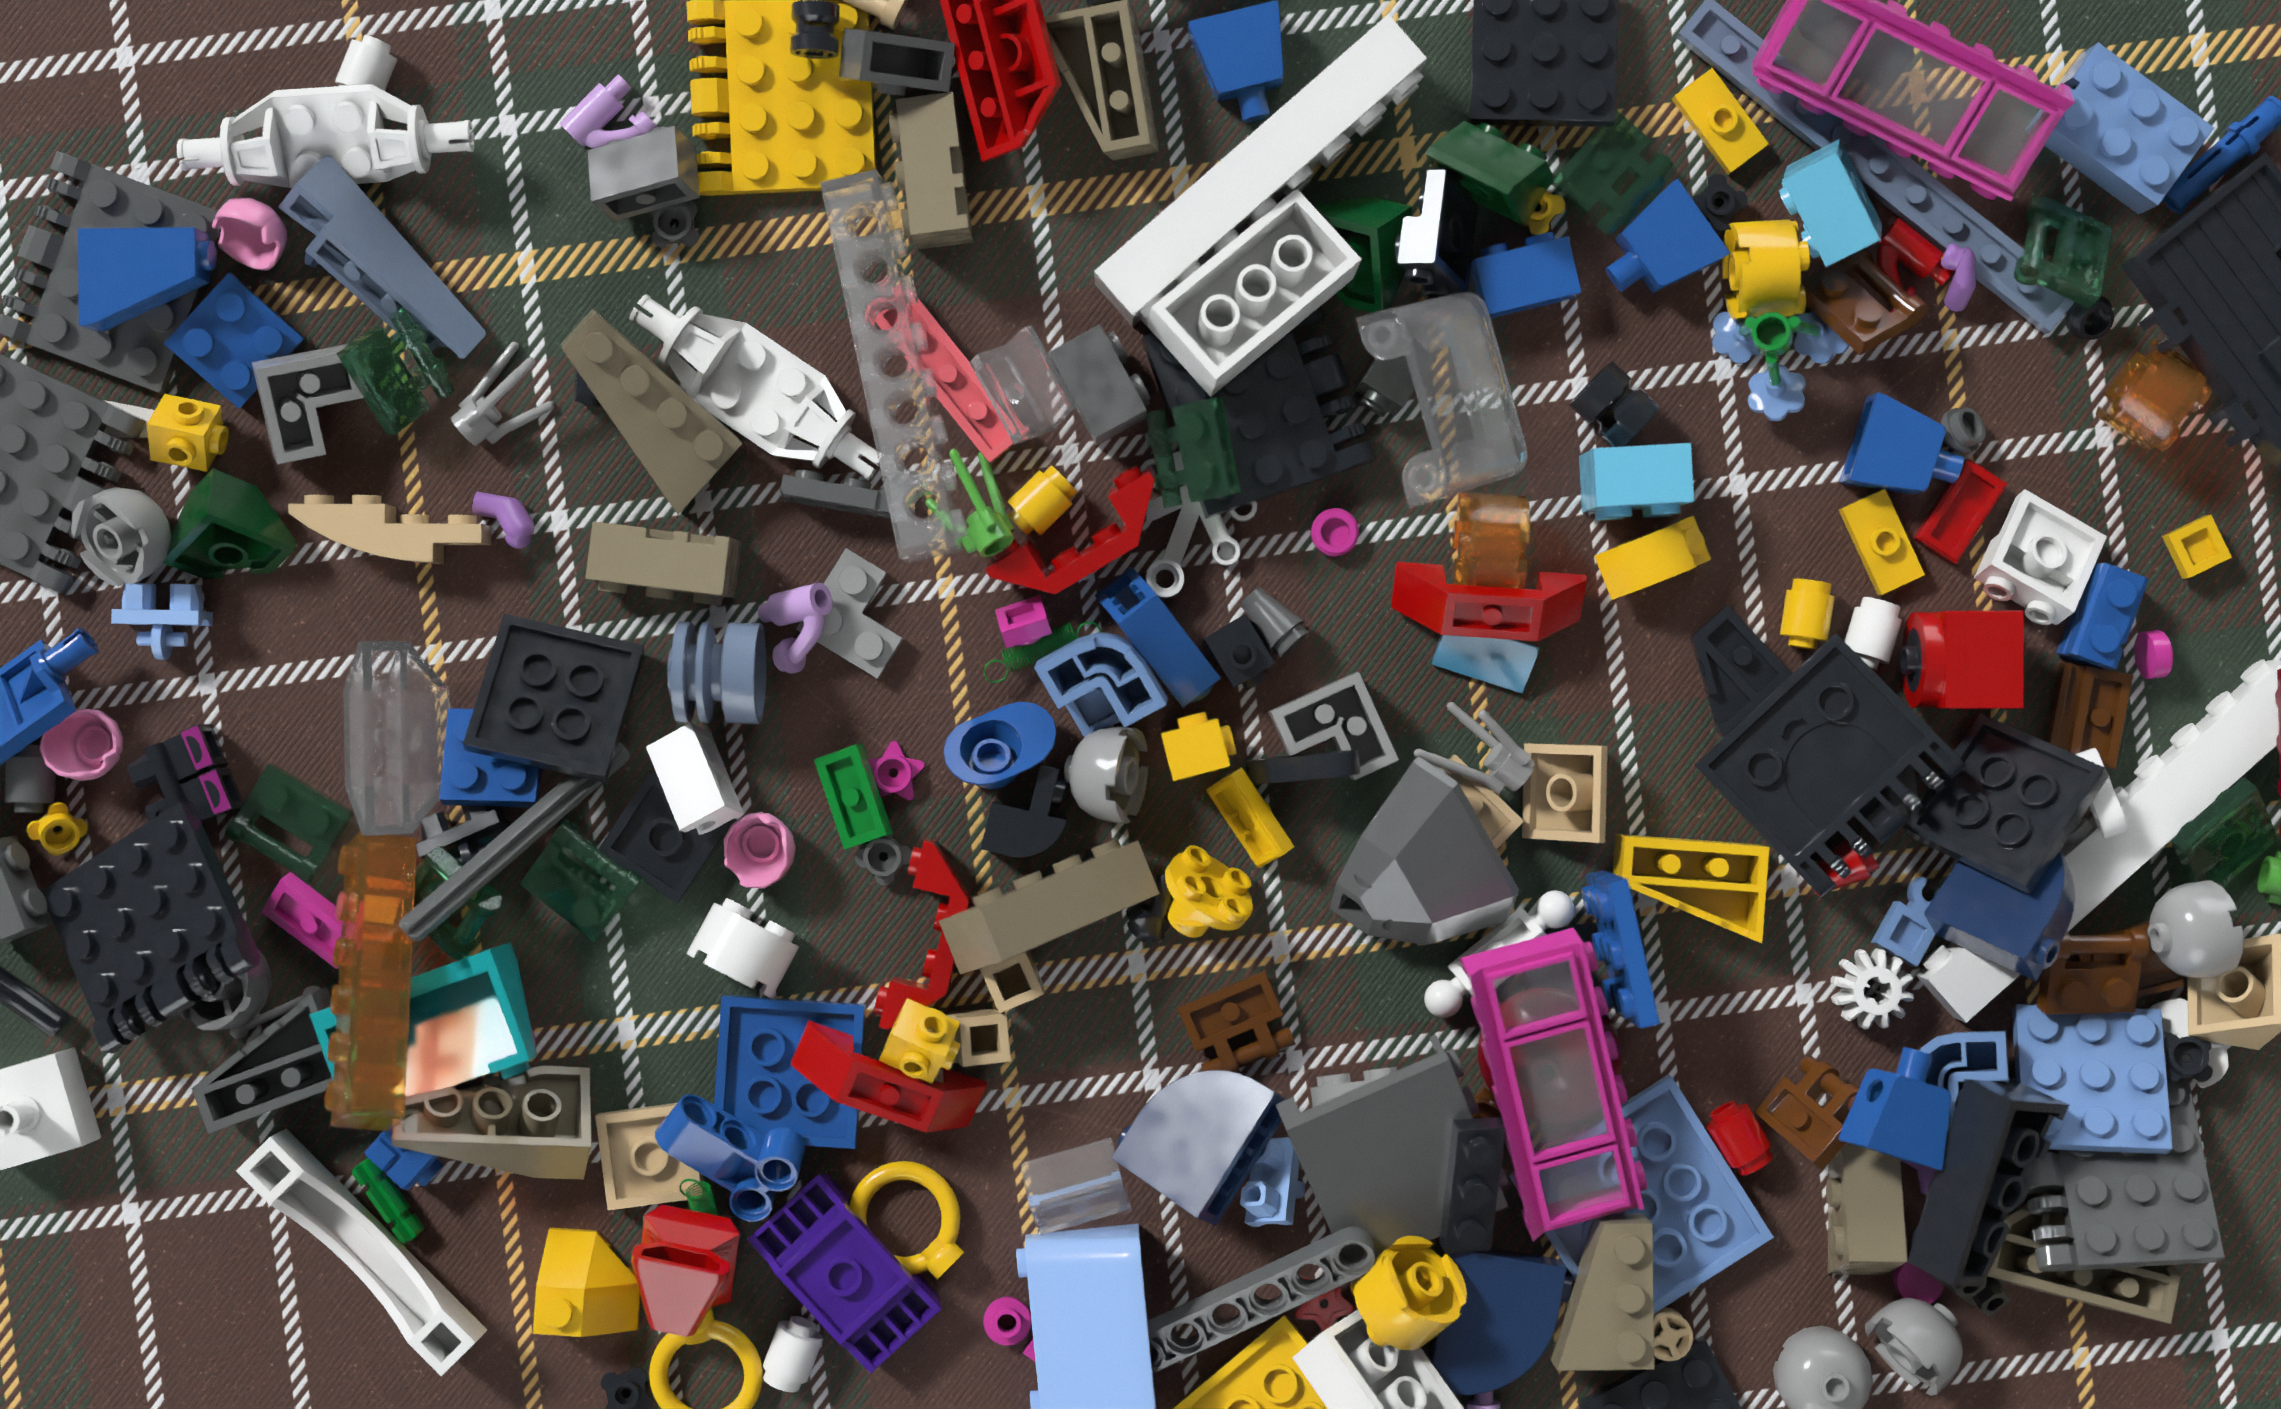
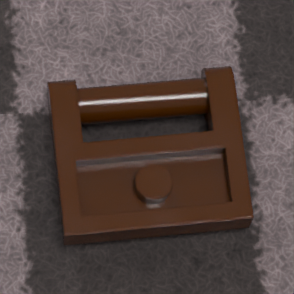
M1865 248L1800 282V285H1803L1805 289L1806 305L1859 355L1912 327L1924 317L1928 310V305L1917 295L1910 296L1873 263L1872 254ZM1859 275L1896 310L1890 313L1853 278Z
M2128 929L2124 934L2070 935L2066 932L2060 943V951L2055 962L2050 967L2044 968L2041 972L2037 1008L2044 1014L2135 1012L2142 959L2146 957L2149 951V939L2145 930ZM2120 954L2119 961L2066 962L2071 955Z

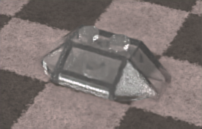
M409 641L358 642L343 690L345 788L362 836L413 834L420 825L419 822L439 800L449 708V688L418 655L417 650Z

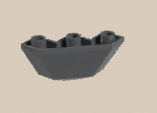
M1418 756L1361 835L1336 882L1329 909L1369 936L1428 945L1505 922L1511 915L1519 889L1459 783L1449 777L1442 768L1433 766Z

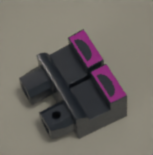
M212 724L194 725L179 732L180 734L146 747L144 748L146 755L127 766L133 784L137 789H143L155 783L160 785L165 799L145 807V813L149 821L179 802H193L201 823L245 808L230 768L215 769L227 764V760ZM198 776V778L189 781L190 778Z

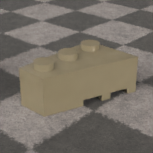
M1128 0L1044 16L1055 61L1070 86L1075 100L1103 153L1114 161L1159 152L1137 14Z
M1846 1142L1829 1162V1177L1826 1183L1828 1203V1274L1885 1275L1907 1263L1900 1159Z
M1611 1214L1593 1219L1577 1269L1578 1275L1570 1300L1566 1303L1563 1312L1564 1319L1556 1344H1553L1549 1359L1557 1371L1654 1369L1653 1224L1644 1214Z

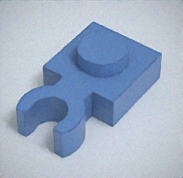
M1916 877L1908 885L1907 898L1909 902L1907 905L1900 901H1893L1871 941L1872 944L1885 950L1892 956L1900 958L1911 967H1918L1935 936L1932 927L1924 915V912L1933 900L1932 898L1928 902L1922 896V889L1927 882V879L1924 877Z

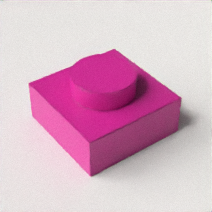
M1040 595L995 609L1006 648L1016 645H1029L1035 643L1043 636L1052 634Z

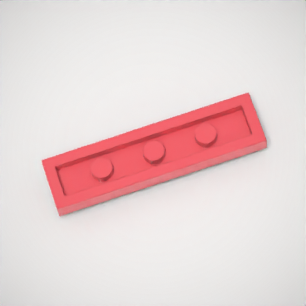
M907 284L869 313L990 464L1027 435L1026 431Z

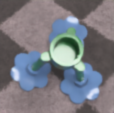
M1812 310L1810 313H1803L1798 317L1793 316L1789 319L1776 312H1768L1758 318L1732 319L1728 312H1721L1713 320V328L1716 334L1713 337L1712 345L1717 353L1728 354L1730 360L1737 364L1747 362L1752 355H1766L1768 366L1766 373L1754 374L1749 380L1751 394L1748 397V405L1753 412L1764 413L1770 421H1781L1787 416L1788 412H1799L1805 405V397L1802 393L1806 388L1805 378L1800 373L1789 372L1786 366L1778 364V356L1789 350L1794 332L1798 334L1794 341L1795 350L1799 354L1810 355L1812 360L1819 364L1830 362L1834 354L1844 353L1850 346Z

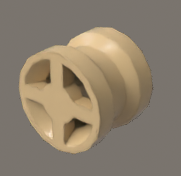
M1665 1306L1654 1313V1335L1658 1334V1330L1662 1328L1659 1336H1654V1356L1664 1361H1675L1684 1357L1691 1349L1693 1332L1688 1322L1679 1312Z

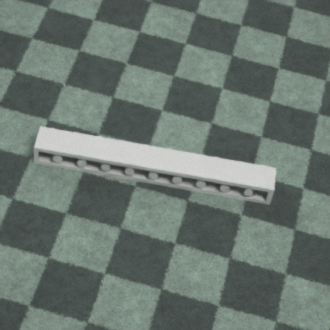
M2262 659L2251 665L2241 675V679L2244 681L2232 693L2226 691L2214 698L2206 706L2205 710L2208 714L2196 725L2190 723L2182 727L2171 737L2170 742L2173 745L2160 757L2153 755L2140 764L2134 772L2137 778L2127 787L2123 788L2120 786L2114 789L2126 818L2127 832L2104 839L2094 817L2089 821L2083 818L2078 822L2061 848V852L2072 874L2075 890L2074 911L2067 932L2277 745L2279 720L2275 693L2278 689L2277 670L2281 669V660L2265 661ZM1951 943L1947 948L1941 945L1930 952L1922 961L1924 968L1916 976L1953 1018L1967 1023L2013 982L2020 973L1955 943Z

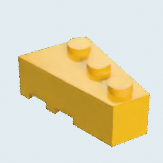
M1625 834L1615 835L1613 874L1628 879L1630 889L1762 943L1769 847L1747 843Z

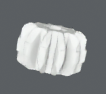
M1875 948L1871 957H1869L1865 950L1858 949L1854 955L1856 965L1846 959L1839 961V966L1846 972L1844 978L1832 976L1830 982L1836 986L1843 987V991L1835 993L1831 1000L1836 1005L1846 1004L1841 1016L1847 1021L1857 1017L1858 1026L1863 1029H1869L1874 1020L1879 1027L1883 1029L1888 1028L1890 1022L1888 1012L1902 1019L1905 1016V1012L1898 1005L1900 999L1906 1002H1911L1914 999L1912 993L1902 990V986L1913 981L1912 975L1909 973H1898L1903 961L1895 956L1887 960L1885 950ZM1870 979L1880 983V990H1873L1877 994L1875 998L1864 995V987L1870 988V985L1867 984V981Z

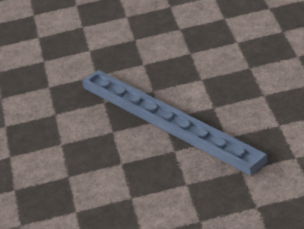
M1705 0L1677 34L1676 38L1816 151L1840 139L1868 193L1944 254L1947 246L1950 244H1956L1964 249L1968 246L1976 255V279L2042 333L2047 334L2051 332L2080 296L2078 292L1911 158L1900 156L1888 149L1884 144L1886 140L1870 132L1867 137L1857 135L1843 126V119L1827 111L1824 116L1817 115L1799 103L1801 98L1786 91H1783L1782 94H1775L1761 87L1756 82L1758 77L1752 75V61L1764 40L1716 1ZM1777 54L1773 63L1816 83L1782 54Z

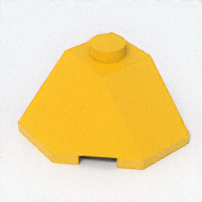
M549 1228L536 1284L533 1334L586 1337L638 1330L641 1294L635 1273L630 1267L627 1268L609 1248L610 1244L599 1231Z

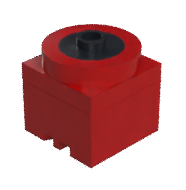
M2024 611L1912 612L1905 624L1900 654L1903 689L1910 707L2024 708Z

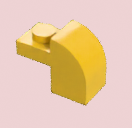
M1694 516L1594 555L1612 600L1684 573L1711 560L1704 537L1698 528Z

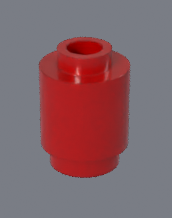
M1729 1101L1710 1113L1712 1121L1709 1122L1706 1129L1730 1168H1736L1739 1174L1743 1176L1761 1169L1772 1160L1773 1154L1769 1150L1771 1142L1748 1104L1736 1105L1735 1101Z

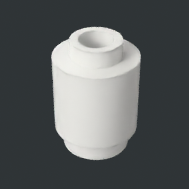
M364 35L362 42L352 39L335 83L339 86L372 84L385 91L398 60L389 54L392 46L368 35Z
M1863 597L1860 607L1854 608L1845 643L1872 670H1877L1879 663L1889 664L1902 622L1898 618L1901 607L1880 599Z
M792 1316L790 1321H780L778 1323L763 1363V1368L766 1370L763 1379L767 1384L785 1392H798L801 1384L808 1381L823 1341V1336L816 1331L818 1326L814 1322L803 1317Z

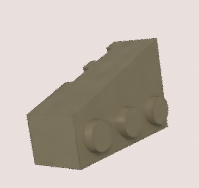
M953 92L896 99L897 113L889 114V124L892 142H900L902 161L895 162L898 189L906 190L907 208L901 209L905 238L912 237L917 250L973 243L956 101Z
M592 522L585 579L599 581V591L627 594V586L633 585L646 587V597L674 600L675 591L694 593V603L721 606L722 597L735 598L742 542L724 536L711 537L695 535L689 532H671L646 527Z

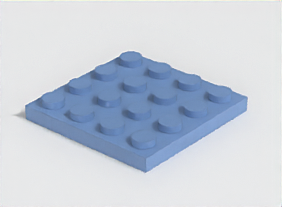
M1669 1074L1630 1098L1628 1103L1621 1104L1624 1119H1631L1637 1136L1638 1146L1631 1148L1633 1161H1640L1645 1173L1648 1189L1640 1191L1644 1209L1639 1210L1637 1207L1614 1213L1644 1214L1653 1224L1654 1313L1774 1238L1678 1085ZM1604 1115L1556 1146L1608 1133ZM1612 1151L1539 1170L1546 1203L1620 1184ZM1512 1173L1511 1175H1509V1178L1511 1179V1181L1513 1182V1184H1514V1186H1515V1182H1514V1178H1513V1173ZM1593 1219L1544 1232L1575 1281Z

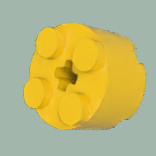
M1786 219L1730 223L1731 230H1726L1723 241L1730 254L1722 259L1723 279H1729L1730 288L1734 293L1724 294L1730 317L1732 319L1758 318L1768 312H1776L1784 317L1803 314L1806 308V294L1804 286L1800 285L1801 271L1808 270L1810 255L1807 241H1799L1797 222Z
M1419 1236L1399 1238L1375 1258L1374 1265L1369 1272L1351 1281V1291L1355 1296L1360 1315L1367 1324V1334L1378 1346L1386 1347L1390 1345L1401 1350L1419 1349L1462 1314L1460 1313L1461 1306L1466 1303L1467 1289L1463 1276L1456 1263L1447 1253L1440 1257L1430 1249L1434 1243L1426 1238Z

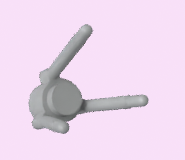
M515 341L511 342L472 393L459 403L461 409L451 417V421L459 432L475 446L485 438L491 444H494L505 434L554 409V403L548 401L500 425L497 424L502 415L494 405L535 365L534 358H527L487 397L483 396L518 350L519 344Z
M1449 702L1447 709L1492 749L1484 761V766L1489 769L1488 774L1422 749H1416L1414 756L1416 758L1420 756L1430 764L1485 784L1497 794L1501 792L1504 786L1512 792L1518 790L1530 777L1535 767V762L1530 759L1531 755L1520 748L1487 711H1479L1478 716L1496 738L1454 702Z

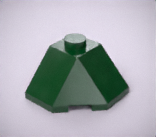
M1377 197L1313 204L1314 208L1361 258L1354 278L1340 289L1336 295L1345 306L1384 316L1389 312L1405 274V270L1398 264L1395 256V241L1402 232L1403 217H1412V206Z
M212 469L189 493L171 533V544L163 564L205 580L224 578L225 570L250 568L252 575L272 573L296 549L297 541L257 486L235 478L230 474Z

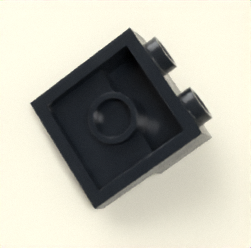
M1445 169L1427 170L1425 188L1420 190L1418 199L1419 211L1422 216L1403 217L1402 232L1395 241V256L1398 264L1405 270L1404 280L1411 284L1421 285V296L1431 301H1447L1450 299V295H1468L1478 204Z

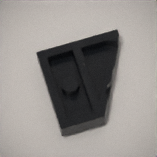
M1724 605L1690 637L1717 732L1722 737H1725L1792 674L1729 605Z

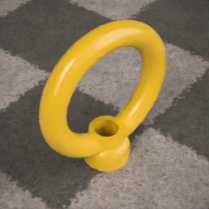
M897 1161L874 1169L856 1187L849 1207L867 1226L866 1216L869 1203L874 1194L886 1184L899 1180H909L926 1187L935 1196L940 1206L942 1220L939 1234L919 1254L905 1257L894 1256L911 1275L929 1270L938 1280L964 1253L955 1243L960 1229V1209L954 1191L939 1173L920 1163Z
M712 1308L709 1309L693 1336L684 1337L667 1333L657 1345L652 1355L649 1369L650 1386L657 1404L661 1409H693L682 1403L672 1391L668 1379L669 1365L673 1355L684 1344L693 1345L714 1339L723 1342L735 1351L744 1369V1382L739 1395L731 1404L722 1409H752L758 1400L763 1383L762 1363L754 1344L738 1328L726 1322L714 1320Z

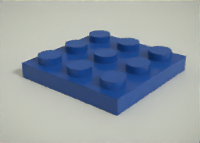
M1605 870L1585 874L1588 886L1581 887V893L1586 913L1588 915L1593 914L1596 919L1598 932L1592 934V943L1598 962L1604 961L1609 979L1602 980V988L1608 1008L1614 1007L1616 1013L1639 1028L1658 1025L1660 1022L1628 879Z
M736 995L721 996L714 1105L764 1135L775 1128H789L802 1136L805 1146L855 1149L857 1147L859 1110L835 1102L791 1066V1059L808 1020L853 1035V1050L855 1053L863 1055L866 1004Z

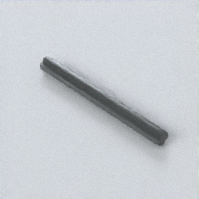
M620 741L618 742L608 778L630 758L629 752ZM568 775L400 920L399 926L405 935L416 942L425 938L603 782Z

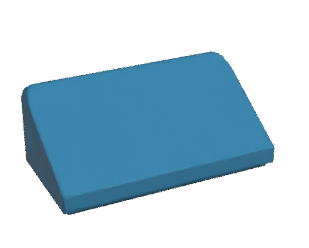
M1440 635L1431 665L1523 693L1540 648L1517 640Z

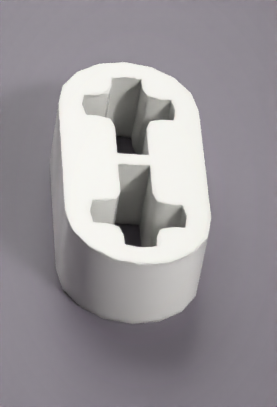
M2095 747L2075 754L2104 767ZM2108 778L2089 806L2104 839L2128 831L2123 810Z

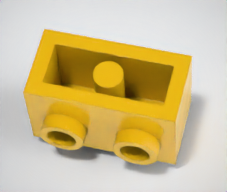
M1206 712L1177 718L1179 728L1160 732L1173 781L1229 767L1228 756L1236 754L1230 727L1228 725L1220 727L1217 718L1207 720Z

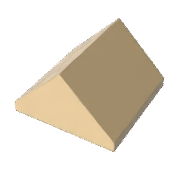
M1524 743V751L1531 755L1530 759L1535 762V767L1530 777L1523 784L1522 819L1524 822L1522 823V838L1605 843L1608 746Z
M2281 933L2244 939L2243 954L2238 966L2233 971L2224 972L2220 976L2188 977L2189 1037L2202 1041L2259 1050L2281 1032Z

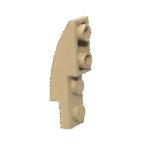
M304 495V504H289V514L310 529L353 549L382 557L417 563L444 564V545H491V526L477 524V515H448V524H429V515L403 514L400 515V523H397V507L382 504V496L352 495V504H334V496Z

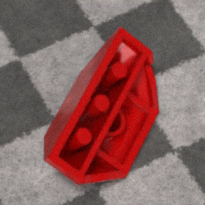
M940 0L950 41L955 43L954 57L982 162H988L1025 147L1062 85L1040 0Z

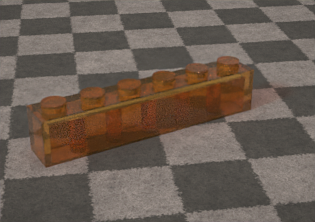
M359 831L346 846L341 848L339 854L338 872L344 875V892L341 891L338 895L335 915L337 920L342 921L341 938L336 940L333 951L334 967H339V984L334 986L330 1002L331 1013L337 1015L336 1032L332 1033L328 1044L329 1062H334V1077L328 1083L325 1095L326 1110L332 1111V1127L390 1131L405 1118L412 940L402 931L399 922L414 909L417 849L415 844H417V838Z

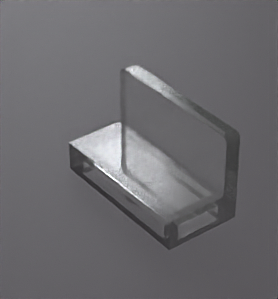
M1031 325L1021 328L1008 344L979 353L970 362L1014 445L1051 432L1075 408L1072 397Z
M1110 1138L1021 1164L1029 1207L1040 1235L1131 1210L1129 1196L1119 1164L1111 1158L1115 1148Z

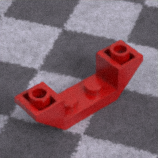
M1136 465L1113 479L1116 487L1110 490L1108 498L1125 526L1119 528L1117 523L1114 522L1092 536L1095 543L1086 549L1078 552L1074 546L1065 550L1051 560L1054 567L1050 570L1030 538L1019 544L1014 538L1013 542L1006 549L992 556L994 559L987 564L985 568L986 573L993 579L1057 594L1134 549L1140 541L1156 478L1155 470L1150 466L1140 471Z
M1396 562L1391 608L1441 635L1539 641L1580 621L1587 577L1581 574L1538 572L1536 590L1446 584L1444 565Z
M931 839L924 840L922 848H913L907 874L915 876L913 888L950 896L948 904L939 903L933 930L940 931L941 936L937 950L928 949L922 976L930 978L929 985L893 977L890 980L889 987L880 986L874 1014L881 1015L879 1028L886 1030L893 1027L907 998L921 1005L928 1006L946 995L949 991L956 963L939 921L969 909L971 896L937 841Z
M809 1020L791 1059V1066L835 1102L926 1133L969 1127L987 1087V1082L945 1068L941 1069L937 1080H934L932 1084L921 1079L909 1077L899 1069L855 1053L853 1050V1035Z

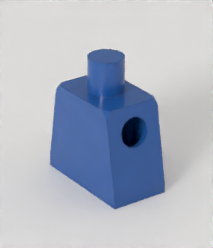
M1275 0L1188 21L1189 40L1216 101L1223 102L1237 98L1242 120L1245 123L1269 117L1271 114L1265 91L1281 87L1284 79L1278 1Z
M1677 178L1615 238L1624 256L1605 268V271L1610 281L1620 292L1639 279H1642L1648 289L1655 293L1716 264L1730 254V252Z
M1878 392L1866 397L1839 483L1879 490L1886 489V491L1918 494L1926 492L1931 477L1954 484L1961 473L1964 457L1941 450L1946 433L1944 425Z
M1903 1047L1896 1073L1873 1068L1869 1069L1860 1085L1838 1140L1911 1163L1942 1170L1951 1094L1949 1090L1925 1083L1932 1055Z

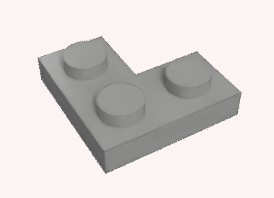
M845 548L824 582L832 596V609L829 614L825 615L824 627L817 642L879 679L904 639L863 614L888 573ZM801 621L796 628L800 632L803 629L804 621Z

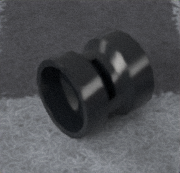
M819 0L793 2L791 19L796 24V33L791 37L790 53L798 57L811 59L837 57L839 40L834 36V28L840 22V6L835 3Z

